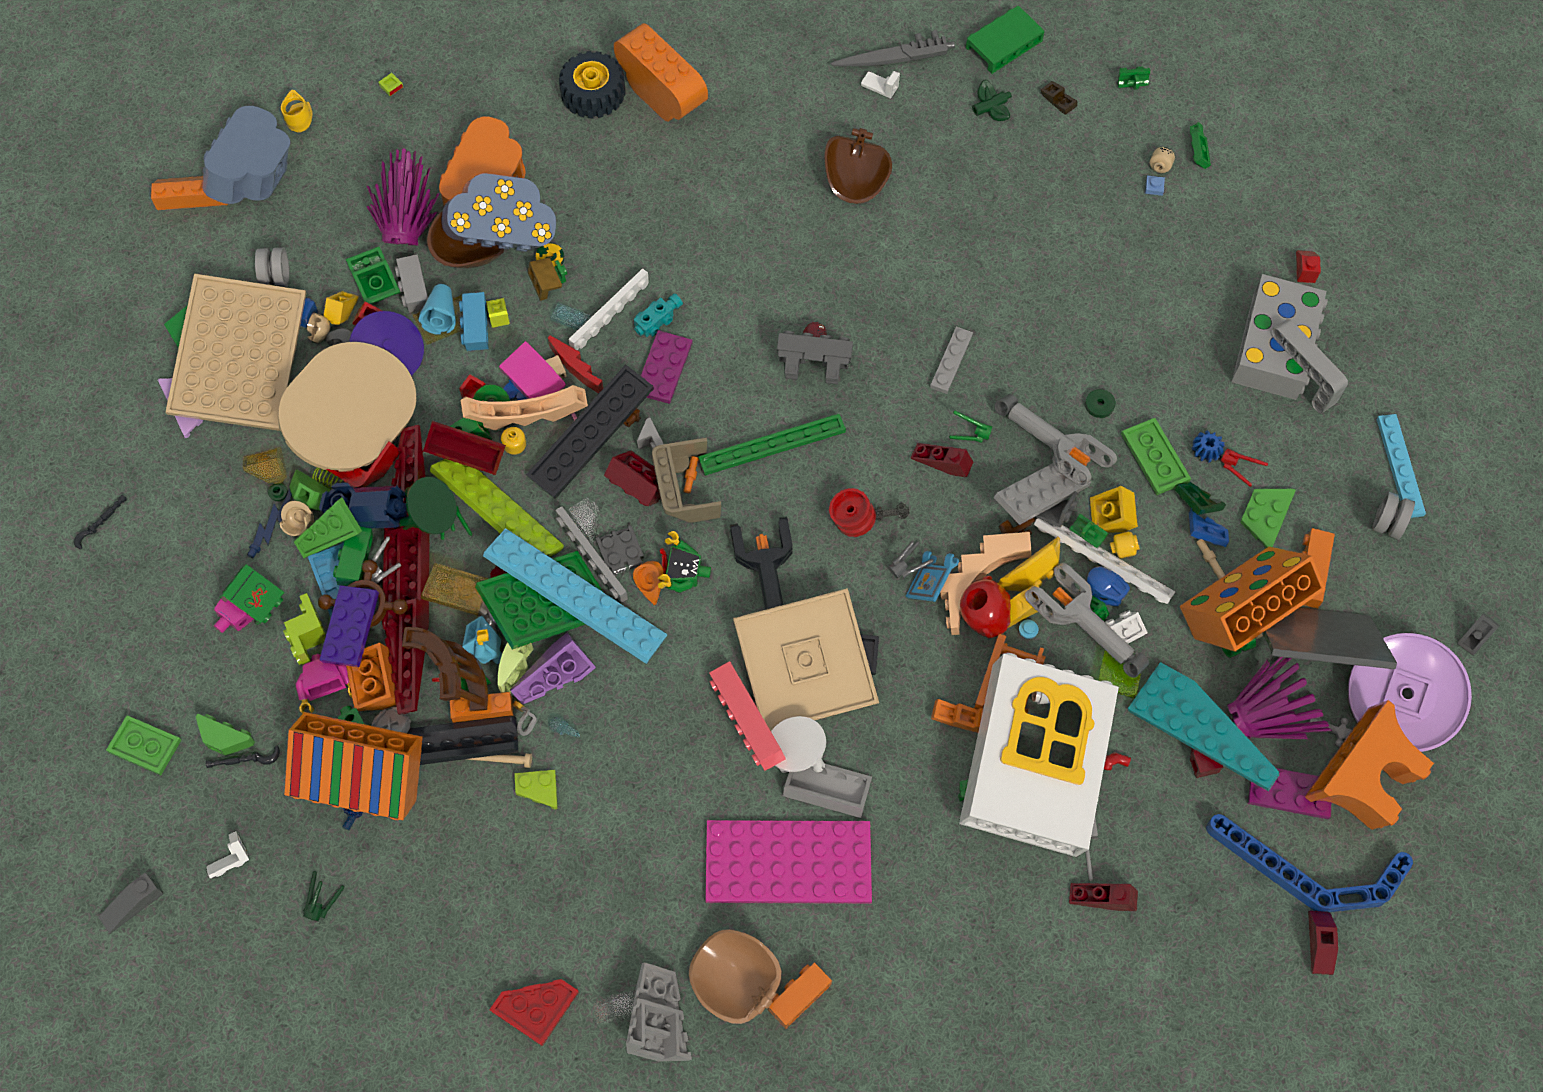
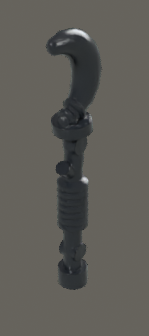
M121 495L118 498L119 500L115 501L114 505L109 507L100 516L99 520L93 523L92 526L89 525L88 529L76 535L74 539L76 548L82 549L81 541L87 535L95 534L98 526L103 525V522L107 521L115 513V510L127 501L125 496Z
M278 745L275 746L273 753L266 757L258 752H253L252 755L246 757L242 754L240 757H227L223 760H206V767L213 768V766L223 764L227 766L250 760L270 765L278 759L280 749Z

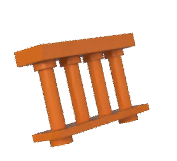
M999 634L974 709L978 710L984 706L992 665L999 659L1000 654L1012 653L1017 655L1018 658L1033 659L1036 663L1043 665L1046 657L1042 655L1044 648L1040 647L1036 656L1007 646L1008 644L1004 643L1006 636Z

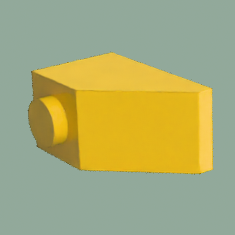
M341 291L327 297L324 317L331 324L340 325L347 321L359 296Z

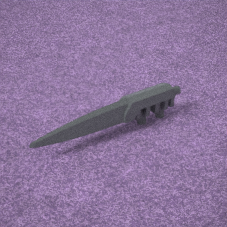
M937 30L931 31L932 40L928 38L926 41H923L921 33H917L914 35L916 43L911 41L910 44L867 52L830 64L832 66H871L914 61L946 55L948 49L955 48L954 41L946 42L945 36L939 38Z

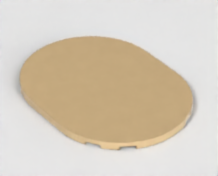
M346 342L330 346L318 353L283 393L278 409L280 431L289 448L302 460L324 470H338L340 472L352 471L356 468L368 466L377 459L388 441L392 443L409 423L416 404L414 381L407 368L398 358L378 346L361 342Z

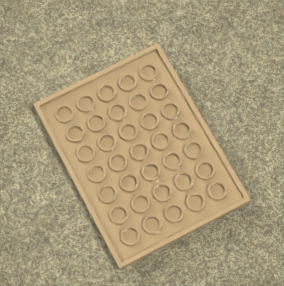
M194 274L165 411L166 414L280 431L278 409L282 395L290 382L306 299V290Z

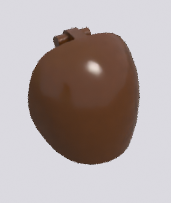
M852 128L851 135L857 136L856 138L834 136L829 139L825 147L824 163L827 179L834 194L845 202L861 204L873 199L885 186L892 172V159L883 147L864 141L865 138L872 140L873 133L867 132L866 129Z
M442 211L436 216L428 231L427 244L430 253L438 262L446 266L476 268L494 261L504 253V249H499V245L492 247H482L481 243L465 245L463 241L450 238L442 227Z

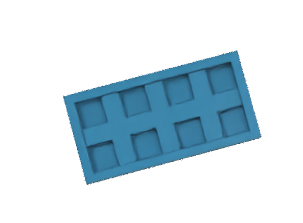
M344 543L308 556L321 594H328L333 599L337 598L338 590L341 586L337 585L336 578L333 577L334 567L339 564L338 552L340 548L343 549ZM334 606L328 609L330 618L332 616Z

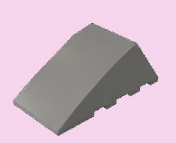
M642 963L636 984L626 1041L628 1054L658 1062L692 1060L691 1052H687L685 1043L688 1042L687 1032H683L681 1020H684L683 1011L679 1010L678 1001L681 999L676 972L648 963Z

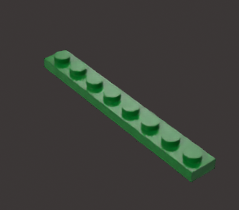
M836 414L699 456L698 460L704 476L845 433L846 428L840 414Z

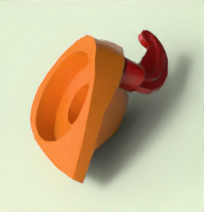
M663 548L660 549L662 566L657 561H647L640 564L633 572L636 586L653 605L657 604L661 589L658 587V584L663 582L658 577L666 574L668 567L667 554Z

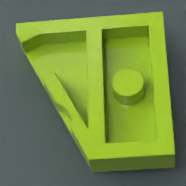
M556 771L515 773L516 795L531 799L539 804L542 803L552 809H558Z

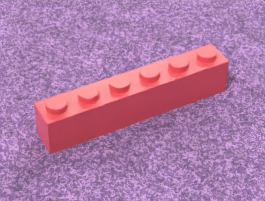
M729 661L709 672L713 679L709 681L715 692L719 690L720 695H718V698L723 706H728L729 709L726 712L731 721L736 720L738 723L734 726L740 736L744 734L746 739L743 742L748 751L752 749L755 753L751 756L756 765H761L764 771L786 760L780 746L731 662Z

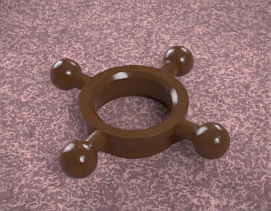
M371 559L364 561L362 564L364 579L348 585V587L371 589L379 592V606L373 615L370 628L380 623L388 610H393L394 613L401 615L408 609V604L403 599L387 602L383 589L377 583L371 581L372 575L378 569L377 563ZM328 594L321 595L318 599V606L323 610H328L335 605L336 599H333Z

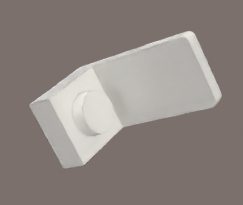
M893 71L892 75L885 79L868 72L862 80L861 86L891 99L899 87L900 73Z
M236 831L229 834L230 843L227 845L231 854L206 867L209 878L221 876L227 870L242 866L249 860L247 850Z

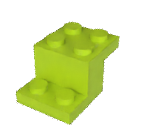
M307 593L300 596L302 603L299 606L303 614L284 622L286 629L283 630L287 641L291 645L292 654L299 665L311 662L307 649L324 643L326 633L317 611Z

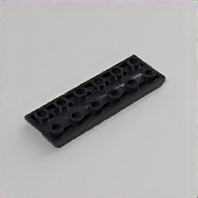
M514 716L410 728L407 734L422 737L420 765L519 752L517 718Z

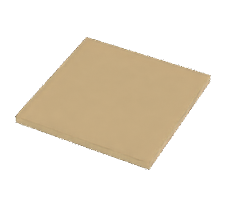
M848 588L733 618L756 707L770 731L777 724L791 717L802 716L818 720L879 703Z

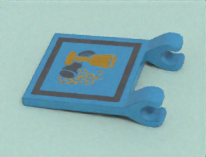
M931 551L924 552L922 563L933 559L934 562L919 569L906 597L936 602L951 570L958 565L959 559L953 558L954 554L949 553L945 556L944 566L932 565L936 562L937 557L930 556L932 554Z

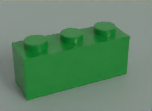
M360 527L362 532L342 541L344 543L343 549L340 548L338 552L339 564L334 567L333 577L336 578L337 585L348 586L355 581L363 580L362 564L369 557L374 538L372 528Z

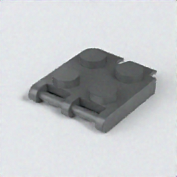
M631 524L616 532L613 530L610 534L595 537L604 563L612 570L614 575L626 571V564H628L629 569L636 568L642 564L641 559L644 558V555Z

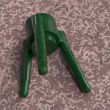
M313 871L303 917L319 922L320 917L325 919L328 910L345 887L342 885L326 907L322 909L323 905L317 903L323 882H318L313 896L317 871Z

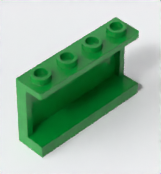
M1018 5L1013 9H1009L1001 17L995 18L990 24L984 25L979 31L970 34L967 37L966 49L973 48L988 63L987 70L993 74L1041 43L1045 31Z

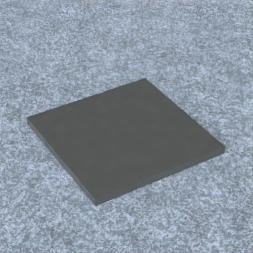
M1298 608L1263 632L1273 656L1385 669H1396L1397 661L1370 615Z

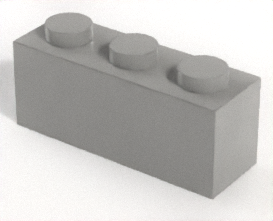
M418 254L396 259L398 264L395 267L396 275L401 278V281H398L400 292H404L405 295L401 297L403 306L408 307L409 313L420 311L423 309L428 295Z

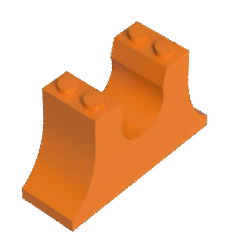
M1387 700L1373 705L1366 710L1305 795V798L1310 802L1327 801L1339 805L1351 812L1371 830L1388 825L1392 826L1398 821V814L1402 808L1382 788L1380 782L1381 771H1385L1391 779L1401 784L1413 783L1416 780L1427 778L1431 773L1430 768L1434 763L1405 736L1396 718L1395 705Z

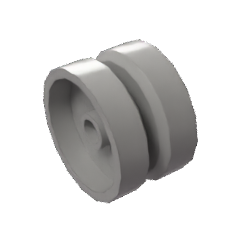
M284 247L273 248L272 252L268 248H258L256 250L255 270L258 283L273 285L274 283L279 287H288L290 270L288 255Z
M1387 492L1377 510L1372 530L1382 534L1388 529V536L1399 540L1411 519L1415 501L1404 498L1399 503V496L1397 494Z

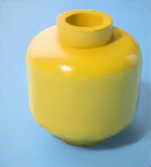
M510 427L503 431L501 443L506 445L505 451L507 453L516 455L524 451L526 438L520 428Z
M1132 532L1116 534L1113 537L1114 542H1110L1112 553H1117L1118 558L1121 559L1135 556L1137 550H1140L1137 536L1133 535Z

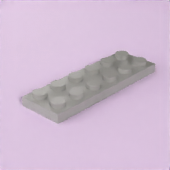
M1064 461V466L1070 470V464ZM1052 463L997 492L994 499L1020 525L1068 499L1074 492L1078 493L1086 489L1091 484V481L1084 486H1079L1057 471ZM1079 472L1080 478L1086 480V476Z

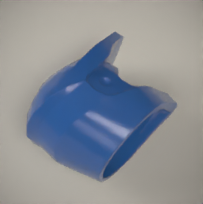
M1095 567L1088 574L1087 583L1091 586L1092 595L1103 601L1106 605L1119 606L1122 602L1121 600L1130 590L1129 585L1124 579L1110 569Z

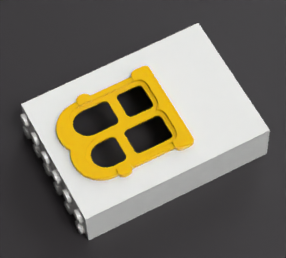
M1012 653L1003 654L992 665L959 824L1074 857L1089 850L1119 687L1114 686L1109 681L1100 682L1094 680L1093 677L1088 675H1076L1071 670L1062 671L1050 664H1038L1033 659H1021ZM1035 691L1041 692L1048 697L1050 701L1048 718L1044 719L1025 712L1026 699L1030 693ZM1073 701L1078 704L1082 711L1078 737H1071L1055 731L1058 708L1062 702ZM1022 722L1038 725L1045 729L1039 759L1020 755L1016 751ZM1052 741L1062 742L1075 747L1072 768L1062 767L1049 762Z

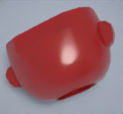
M985 576L982 580L975 581L965 589L959 606L960 613L965 622L979 635L988 639L1003 634L1011 623L1010 595L1004 587L993 581L991 576Z

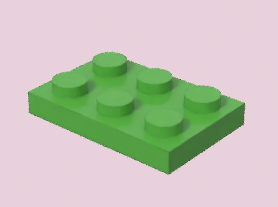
M127 715L106 751L161 776L179 746L181 739Z

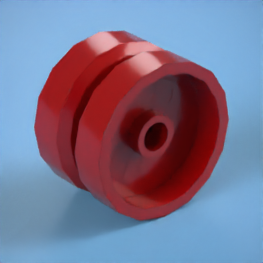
M848 488L842 490L830 502L829 513L831 519L841 533L849 537L864 535L875 524V508L866 494L858 489Z

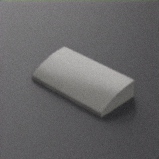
M825 764V768H822L821 772H815L812 767L799 772H789L784 787V797L861 818L872 776Z

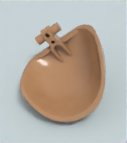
M721 930L711 935L694 955L689 968V980L696 997L709 1012L726 1022L742 1024L761 1014L765 1008L768 1009L773 1003L772 999L777 994L776 990L781 980V968L775 955L755 937L735 930Z

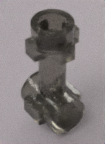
M899 503L896 508L882 510L881 506L875 509L876 520L879 522L883 521V517L898 516L900 519H905L910 513L909 507L904 503Z

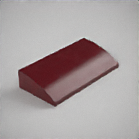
M432 421L423 452L496 475L506 445Z

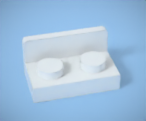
M1127 610L1119 614L1120 617L1116 620L1110 619L1105 621L1126 643H1130L1148 633L1138 612Z

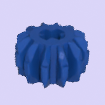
M1208 430L1205 433L1200 432L1193 440L1192 451H1195V457L1201 456L1200 460L1203 461L1205 458L1208 463L1212 459L1214 461L1218 460L1219 456L1224 452L1225 444L1221 442L1222 436L1216 437V431L1212 434Z

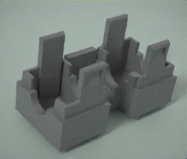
M793 331L779 333L777 351L779 361L786 362L784 373L786 374V379L798 380L799 365L805 364V360L823 361L822 366L827 367L826 383L838 385L840 369H848L849 364H851L853 341H850L849 338L839 337L837 340L831 339V336L828 335L813 337L811 333L794 335Z

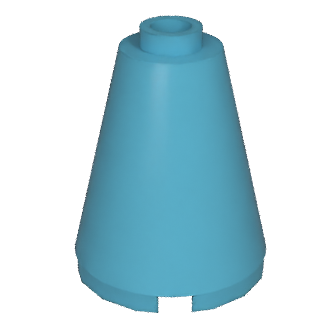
M445 284L434 286L419 315V322H421L422 328L429 333L441 334V332L445 331L450 333L456 324L452 291Z

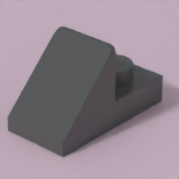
M1483 613L1457 644L1474 656L1500 625Z

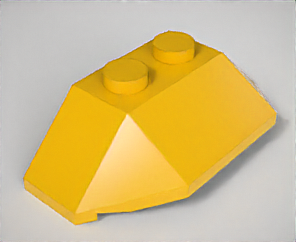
M1057 536L1022 564L1002 577L999 584L1005 590L1022 592L1035 584L1040 587L1043 584V580L1054 577V568L1059 565L1060 538Z

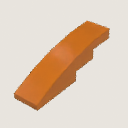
M937 699L931 719L978 733L983 708L977 710L960 703L954 705Z

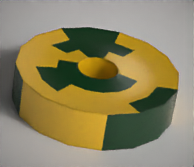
M548 243L538 248L536 252V260L553 256L550 259L554 267L556 260H559L561 265L564 263V252L556 244Z

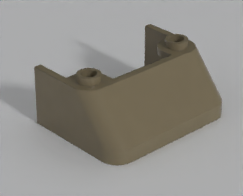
M707 438L658 445L652 451V460L663 511L667 515L689 523L717 519L721 516V501L700 505H683L676 473L685 472L689 468V458L691 456L697 457L706 454Z

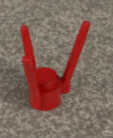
M1227 448L1221 459V462L1225 463L1223 468L1230 470L1251 487L1252 483L1231 466H1236L1239 459L1268 466V463L1238 454Z

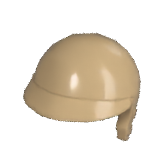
M290 501L283 506L280 528L286 534L300 536L313 525V512L304 503Z

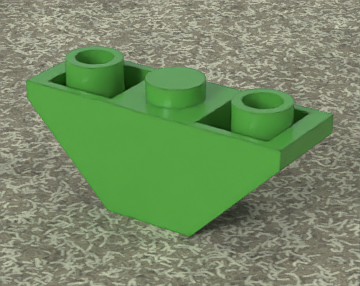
M298 469L295 470L289 485L293 499L304 503L310 509L321 511L319 506L322 494L326 491H331Z
M205 714V716L196 715L202 741L208 749L227 756L251 747L255 743L251 737L252 734L246 730L241 729L237 731L233 729L234 726L231 724L216 722V719L208 714Z

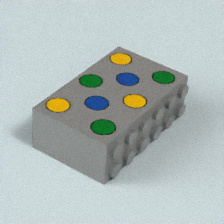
M1262 274L1253 293L1232 383L1294 400L1298 398L1299 394H1303L1305 385L1309 383L1310 376L1273 338L1271 331L1286 319H1290L1315 344L1321 332L1319 324L1321 325L1324 319L1322 311L1325 310L1328 299H1325L1327 291Z

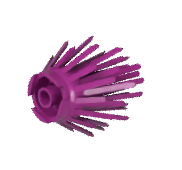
M403 148L401 159L399 160V151L396 149V160L394 163L392 162V153L389 152V193H387L385 163L382 161L383 198L379 185L375 184L381 210L375 194L367 186L373 204L366 207L382 234V242L408 243V245L417 246L418 238L438 213L429 214L440 193H437L436 197L430 200L429 204L428 201L431 197V194H429L430 189L426 191L424 196L430 168L423 178L417 202L423 165L421 164L423 156L419 158V163L415 165L416 151L413 152L412 160L410 151L406 152V149Z

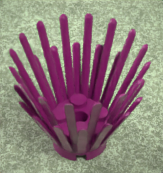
M1278 657L1270 667V662L1267 659L1236 700L1227 704L1230 713L1233 714L1236 726L1248 739H1308L1305 733L1332 731V729L1328 728V722L1324 720L1283 725L1323 716L1321 709L1297 714L1295 711H1290L1313 703L1316 700L1314 694H1308L1288 702L1287 695L1304 687L1307 684L1306 678H1301L1273 694L1280 688L1281 682L1299 669L1298 663L1291 666L1255 694L1291 658L1285 657L1278 664L1283 658Z

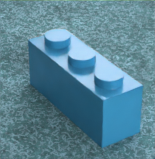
M484 292L462 294V301H459L460 312H463V317H460L461 328H464V334H461V343L465 345L467 351L489 349Z

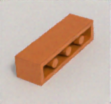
M1312 528L1309 534H1305L1302 545H1305V550L1301 553L1313 557L1323 584L1326 587L1335 534ZM1325 590L1304 605L1318 609L1323 602Z

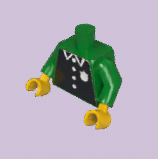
M675 531L669 532L668 535L672 539H665V543L668 545L674 544V546H671L666 574L658 577L659 580L663 581L658 584V587L660 589L666 587L681 593L696 587L699 577L710 578L711 567L702 566L701 555L690 545L679 539Z

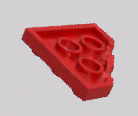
M562 979L545 984H535L517 990L501 992L489 1010L540 1046H543L579 991Z

